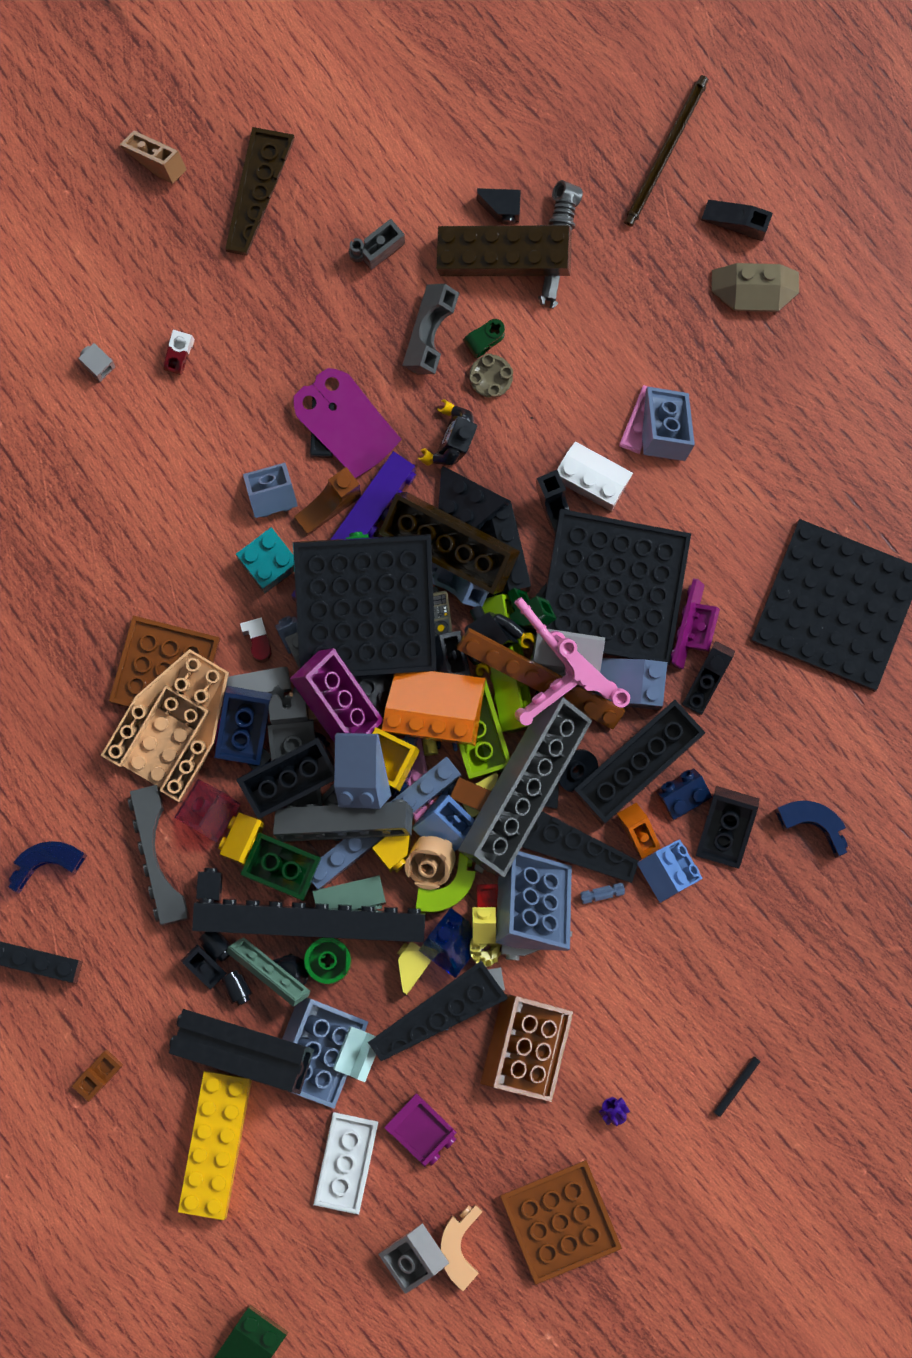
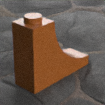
M345 467L328 479L324 490L307 507L295 515L294 518L307 535L311 534L360 499V484L349 469Z

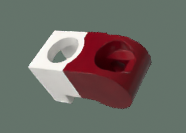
M176 330L172 331L163 369L165 371L178 375L183 374L186 360L195 341L192 335Z
M262 617L240 623L243 635H250L253 658L260 663L268 661L271 658L272 651Z

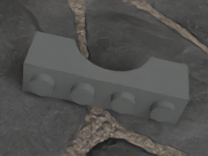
M428 284L426 286L403 361V367L417 375L436 373L441 353L436 350L434 345L435 334L441 322L447 316L454 313L459 296L458 291L446 284Z

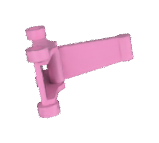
M522 597L514 602L520 609L521 614H524L536 629L537 634H540L564 664L566 673L562 678L553 681L550 684V688L544 693L540 692L532 698V702L525 708L516 710L515 718L525 726L530 725L536 715L576 685L583 686L587 691L594 690L599 692L602 697L610 699L617 707L622 708L629 704L630 694L623 688H617L614 682L607 680L577 651L575 641L565 638L559 631L549 632L546 625H543L531 610L530 605H527Z

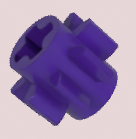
M614 1097L606 1099L602 1104V1110L599 1111L606 1125L612 1123L615 1126L624 1123L627 1119V1113L630 1112L623 1098L617 1100Z

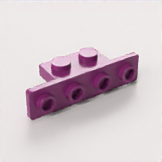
M694 578L692 585L688 588L687 604L682 611V624L677 630L678 640L671 654L672 664L679 669H684L689 649L710 651L720 611L716 606L700 604L705 585L699 579Z

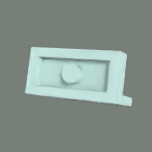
M350 1026L333 1069L365 1082L376 1056L368 1042L376 1036Z

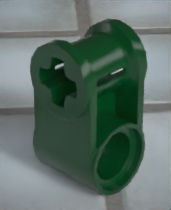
M491 319L464 337V343L475 358L481 357L504 339V323L499 319ZM491 329H499V334H496L495 332L491 333Z

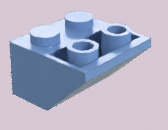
M440 795L412 829L420 837L435 836L449 840L455 852L460 848L475 820L451 796Z
M680 839L637 863L659 903L703 879Z

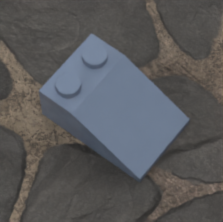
M647 386L642 430L644 455L686 461L695 446L689 393Z
M602 658L600 673L607 680L614 682L617 688H623L630 694V702L626 707L652 710L662 709L668 662L645 659Z
M336 733L334 788L339 807L380 809L391 797L379 734Z

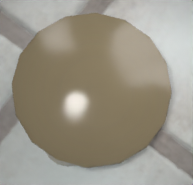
M490 353L478 358L470 370V382L473 389L485 397L495 398L503 395L510 388L513 381V369L510 367V364L504 358Z

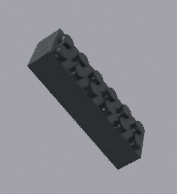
M674 700L578 785L573 793L604 826L702 738L706 732Z

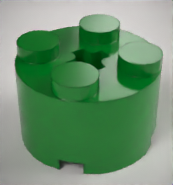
M324 937L316 940L309 946L304 958L308 974L315 981L327 985L342 981L349 973L352 963L348 948L335 938ZM327 955L334 959V963H331L330 967H326V964L322 963V959H326Z

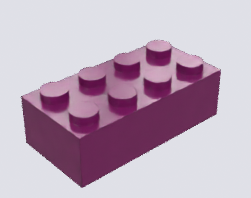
M334 648L318 651L290 678L334 743L336 733L371 734L375 727L377 728L383 722V718Z

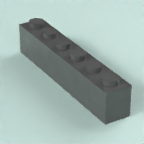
M401 799L387 802L380 809L339 807L337 803H328L326 806L307 804L305 807L286 805L275 811L273 835L281 842L412 836L413 809L406 801Z

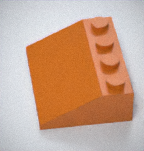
M435 671L395 673L385 707L382 730L391 735L476 746L486 678Z

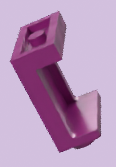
M417 1093L384 1127L424 1167L427 1164L432 1166L440 1158L438 1152L443 1147L448 1149L456 1141L454 1135L457 1132Z

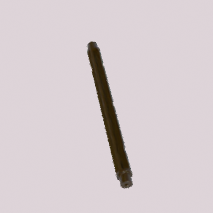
M700 75L698 81L694 83L689 97L630 210L627 212V217L624 221L626 225L632 227L635 221L639 219V215L703 91L706 90V84L709 80L706 76Z

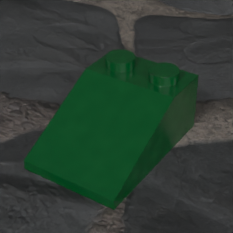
M258 832L240 875L304 901L321 858Z
M250 1305L214 1358H272L287 1336L288 1331Z

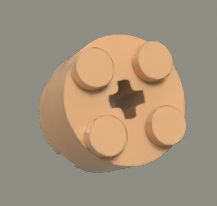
M435 836L419 837L405 861L406 875L408 878L411 877L415 881L414 884L420 888L428 890L439 888L440 885L448 880L456 862L452 843L449 840Z

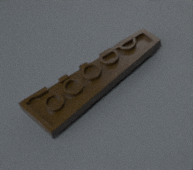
M252 127L225 247L226 252L248 255L294 143L295 136L293 134Z

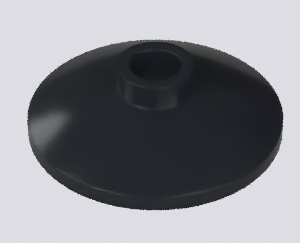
M577 749L558 781L561 787L569 792H573L578 785L598 768L596 757L588 750Z

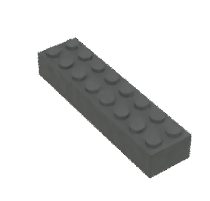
M560 697L536 715L525 731L458 851L487 872L505 877L593 720L564 697Z

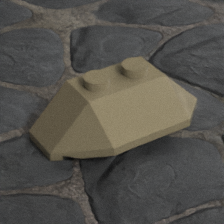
M735 263L712 270V293L734 311L779 312L799 294V272L781 264Z

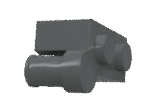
M390 219L366 237L364 243L361 239L354 238V242H350L349 257L354 262L364 261L372 270L405 244V234Z

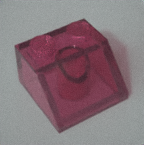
M198 779L174 818L217 843L231 818L236 814L240 803L224 792Z

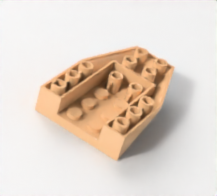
M189 649L135 696L101 756L119 767H126L152 784L157 785L160 788L159 791L178 802L183 801L214 744L229 672Z

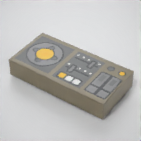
M446 591L433 593L435 636L451 633L453 631L448 594Z

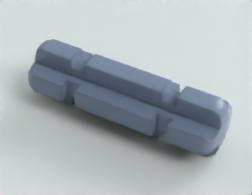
M617 883L612 887L609 885L593 889L591 892L589 890L580 893L582 903L587 904L591 903L592 900L596 902L613 898L614 895L616 897L624 895L625 888L623 883Z

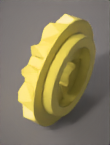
M472 937L470 942L471 957L476 964L482 961L486 967L498 962V957L501 955L500 946L502 944H473ZM487 945L491 946L488 952L481 951V949H484V947H486Z

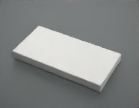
M333 1112L313 1205L359 1215L378 1121Z

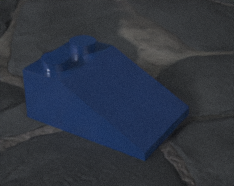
M227 686L215 758L260 765L272 693Z

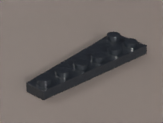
M543 811L540 813L522 845V848L630 883L633 882L638 866L637 863L639 862Z
M480 961L374 1037L368 1044L380 1061H383L505 1001L508 997L484 963Z

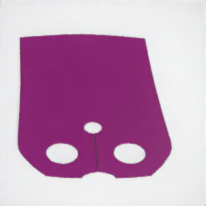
M327 368L316 376V380L312 385L303 386L294 395V409L297 418L349 469L355 478L381 462L402 440L365 396L352 377L343 371ZM330 377H334L339 381V387L335 391H330L325 386V381ZM306 396L314 397L317 403L315 408L306 409L302 404L303 399ZM335 403L337 406L336 410L331 411L329 404Z

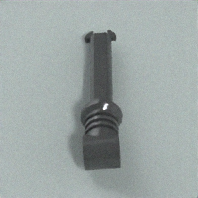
M564 180L556 183L552 192V197L555 201L554 215L549 219V225H569L571 231L575 229L576 224L573 222L575 207L578 206L583 196V191L580 187ZM560 276L544 277L542 294L538 296L540 305H544L545 300L551 301L550 308H554L558 304L556 297Z

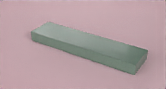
M244 937L228 947L227 953L293 1007L309 997V989Z

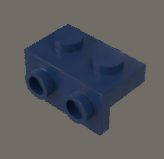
M695 769L684 771L678 778L664 783L661 788L656 790L673 820L712 798L702 775Z

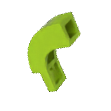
M460 852L458 870L454 880L448 886L441 889L428 890L418 888L416 908H420L422 913H438L460 903L468 894L474 882L476 871L467 870V867H472V860Z

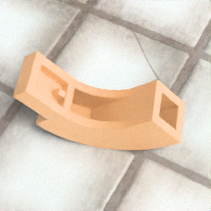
M476 1204L473 1207L468 1205L459 1215L462 1218L461 1221L452 1215L444 1228L441 1238V1251L449 1262L444 1268L450 1279L462 1291L479 1274L478 1270L465 1259L461 1251V1240L465 1231L482 1213V1210Z

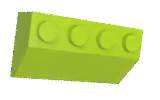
M485 681L476 746L458 744L469 779L490 776L495 772H503L510 760L487 681Z

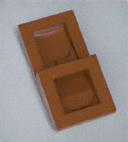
M105 1050L90 1068L86 1069L72 1087L89 1102L121 1069L123 1064L108 1050Z

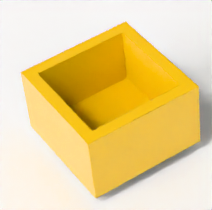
M375 727L372 734H379L389 786L400 792L420 750Z

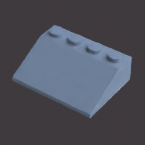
M521 851L518 852L506 876H498L496 943L521 949L570 950L572 866Z
M308 997L295 1005L282 1039L314 1049L299 1096L335 1109L348 1075L334 1070L333 1066L349 1027L352 1026L365 1031L368 1021Z

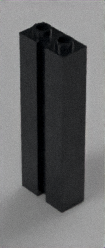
M182 1010V1013L177 1018V1027H179L177 1036L174 1035L169 1043V1054L300 1095L314 1049L193 1011Z

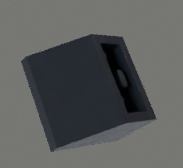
M461 631L435 636V672L465 676L471 674L466 654L457 650V645L462 639Z

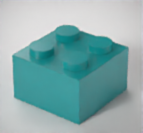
M272 527L236 553L239 562L264 594L294 572L293 554Z

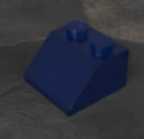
M450 908L427 937L419 951L456 978L471 959L470 942L472 939V927L470 922Z

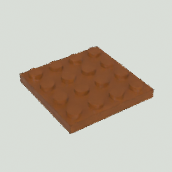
M133 615L109 702L129 707L137 694L189 649L214 663L220 637Z
M587 1160L500 1195L535 1285L622 1249Z

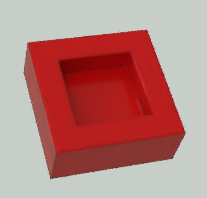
M498 884L476 885L477 907H497Z

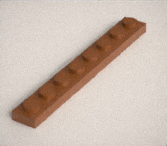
M468 628L457 645V650L539 692L544 693L550 688V684L553 681L563 677L471 628ZM576 685L562 696L586 716L611 729L615 728L625 713L623 707L615 706L610 700L592 691H587L580 685Z

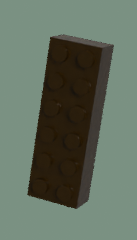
M569 225L438 226L436 269L440 276H570L571 229Z
M408 492L395 494L379 532L384 537L430 534L433 563L491 594L503 591L520 553L519 550Z

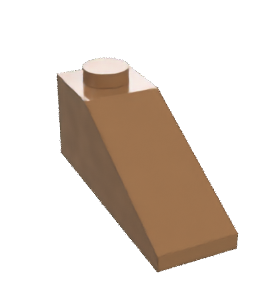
M133 131L120 144L123 150L157 177L172 184L187 170L178 150L136 131Z

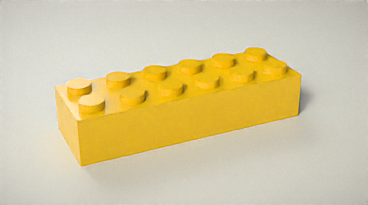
M204 1071L179 1203V1213L219 1220L227 1218L251 1079Z

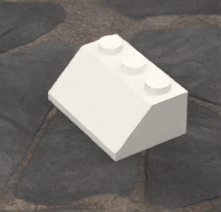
M574 442L557 469L564 486L611 512L633 475L627 469L577 442Z

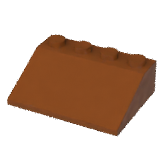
M506 994L508 999L499 1005L480 1084L552 1102L573 1011Z

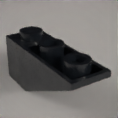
M708 199L701 220L763 241L773 213L752 205Z
M717 641L714 642L682 705L701 715L703 714L728 668L735 650Z

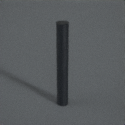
M754 1056L714 1109V1114L718 1117L722 1116L760 1064V1060Z

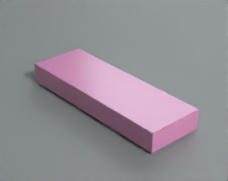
M645 385L642 387L619 445L640 454L643 447L642 430L647 388Z

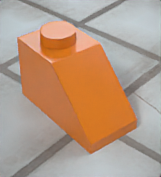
M637 803L617 813L624 831L641 859L661 848L647 815Z

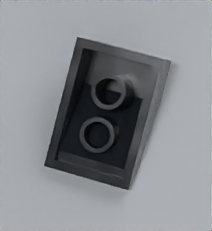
M716 786L696 856L739 869L758 811L760 798Z

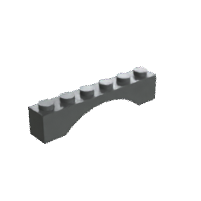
M153 785L130 791L131 797L128 798L130 811L135 812L136 819L133 820L135 833H139L141 841L138 842L140 855H145L146 864H143L145 876L150 877L151 881L148 891L151 900L155 899L157 907L153 908L156 922L160 921V925L165 926L189 920L190 918L185 897L177 892L167 881L157 860L155 848L156 830L159 819L164 811L159 787Z

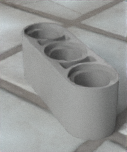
M288 667L230 676L226 688L227 686L267 693H272L273 688L277 685L284 692L292 690Z

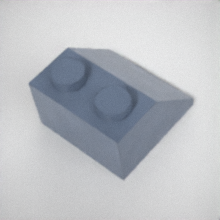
M286 463L243 474L255 518L267 517L279 511H289L298 506Z

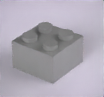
M423 1223L378 1254L405 1294L436 1275L449 1264Z

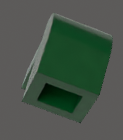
M516 588L507 592L511 600L510 605L515 610L509 617L518 625L536 630L524 614H521L520 609L514 603L520 597L523 598L527 605H530L531 610L543 625L548 626L557 619L548 600L538 596L530 600L527 592Z

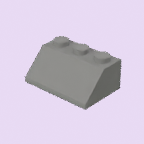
M559 631L565 638L575 641L577 651L600 672L605 637ZM536 634L531 660L561 676H565L564 664L540 634Z

